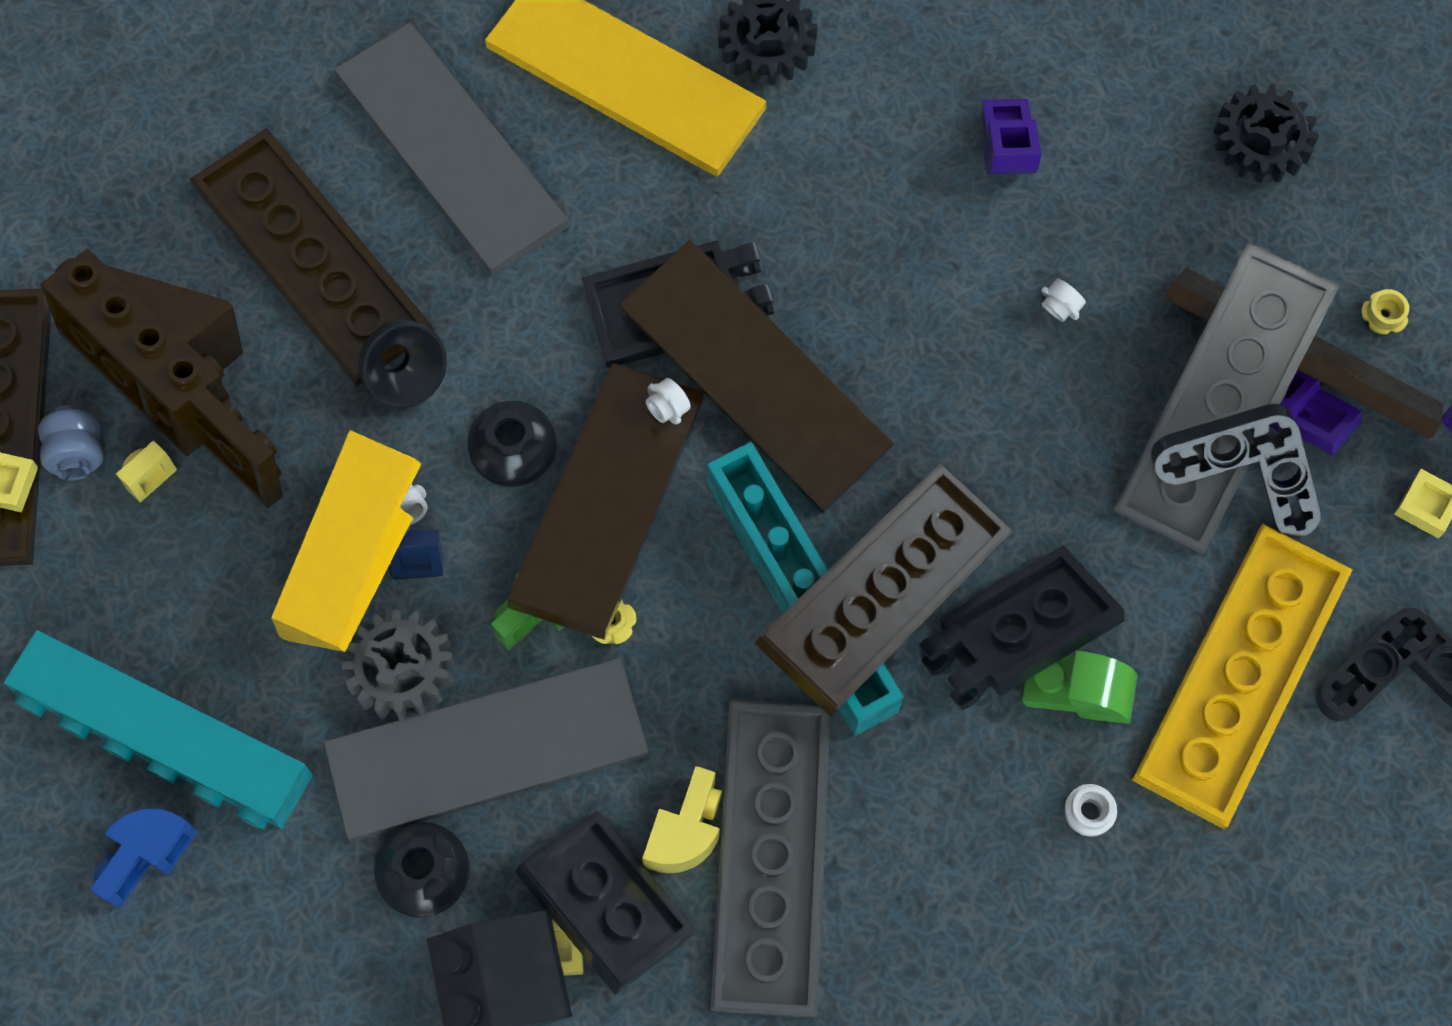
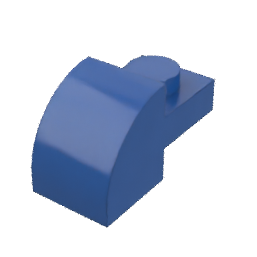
M143 809L123 816L105 832V835L120 845V848L115 854L110 853L101 861L93 877L96 882L90 891L117 909H120L150 865L168 876L198 831L183 818L166 810Z

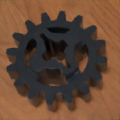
M742 0V5L731 1L728 4V15H721L720 32H718V47L723 49L724 63L735 61L734 74L739 76L747 70L751 72V82L755 84L761 75L767 76L770 85H775L776 75L783 74L789 81L792 80L794 66L805 71L808 65V57L815 55L818 27L817 24L812 23V10L809 8L800 11L801 0H790L789 2L786 0ZM791 27H793L797 33V41L793 39L794 32L790 30ZM739 31L742 32V38L745 39L743 46L737 36Z
M1256 84L1250 86L1246 96L1240 91H1236L1231 102H1225L1222 106L1213 133L1219 136L1215 149L1218 151H1228L1223 163L1228 166L1237 162L1241 165L1238 172L1239 176L1243 177L1249 170L1255 172L1256 182L1259 183L1262 182L1265 174H1271L1276 183L1281 182L1286 171L1292 176L1297 175L1302 164H1307L1314 152L1313 147L1319 138V133L1312 131L1317 122L1316 116H1304L1308 103L1303 101L1295 105L1291 101L1293 91L1290 89L1283 96L1277 95L1274 84H1270L1266 93H1261ZM1247 115V119L1243 120L1241 126H1237V121L1242 116ZM1295 140L1294 147L1285 152V147L1289 145L1290 141Z

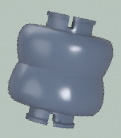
M65 405L56 408L55 411L45 416L39 423L38 434L42 444L40 459L43 468L48 472L57 475L63 480L68 477L67 481H76L86 478L87 475L99 468L103 462L104 454L100 442L101 424L94 414L83 410L81 407L75 408L74 405Z

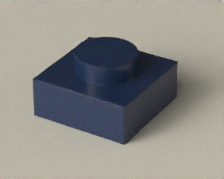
M413 529L406 531L390 563L393 579L443 576V556L438 530Z

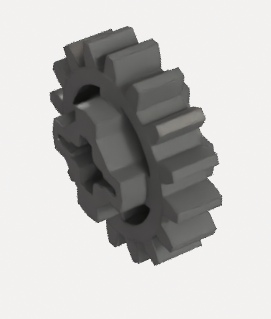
M398 609L393 610L391 621L384 623L378 614L374 615L373 623L375 628L368 631L366 628L359 626L356 632L361 639L360 643H349L346 649L349 657L353 660L342 663V669L346 677H350L345 684L352 696L358 695L357 701L363 710H367L375 704L374 710L380 719L384 720L390 709L395 710L400 721H405L407 709L413 707L422 716L426 714L423 702L430 699L440 704L442 701V697L437 689L439 685L446 687L453 684L450 673L446 671L456 667L453 654L447 652L452 647L447 634L439 635L440 629L434 619L423 626V620L418 611H414L408 621L402 619ZM421 642L431 650L432 661H428L425 655L420 654ZM403 659H407V664L402 663ZM391 665L396 666L394 670H391ZM367 668L371 669L374 674H377V688L369 683Z

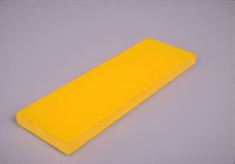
M515 0L485 39L487 49L717 178L766 110V100L585 0Z
M1262 524L1236 572L1132 781L1225 830L1244 795L1353 569Z

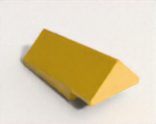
M349 430L271 617L279 637L289 642L342 652L346 651L413 519L412 516L399 507L421 466L419 461Z

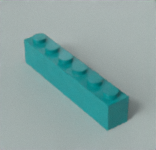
M749 442L707 464V486L783 614L828 569L752 442ZM883 663L839 708V711L855 737L899 713L904 696Z
M36 630L4 681V684L17 695L13 703L23 710L40 718L45 710L60 717L61 719L57 725L80 739L85 740L89 732L104 739L105 742L102 745L104 750L126 762H130L133 755L149 762L150 764L146 770L169 784L174 785L179 777L195 785L191 791L194 796L218 808L223 800L240 808L236 816L260 830H264L268 823L283 829L313 776L304 763Z

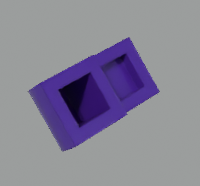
M1029 99L982 100L981 119L985 141L984 166L988 175L1037 173L1041 160V148L1036 119L1031 118Z
M1298 369L1280 405L1285 406L1291 411L1299 427L1301 438L1332 456L1362 422V411L1322 390L1319 380ZM1278 422L1269 425L1279 433L1280 426Z

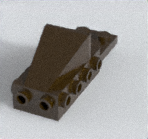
M88 248L75 258H69L62 262L54 274L40 283L58 333L186 457L202 445L267 508L283 497L279 476L282 473L275 461L274 455L277 453L274 444L262 431L257 429L252 433L241 422L243 417L234 404L229 401L230 396L223 386L222 378L225 376L223 370L243 354L234 308L227 300L107 266Z

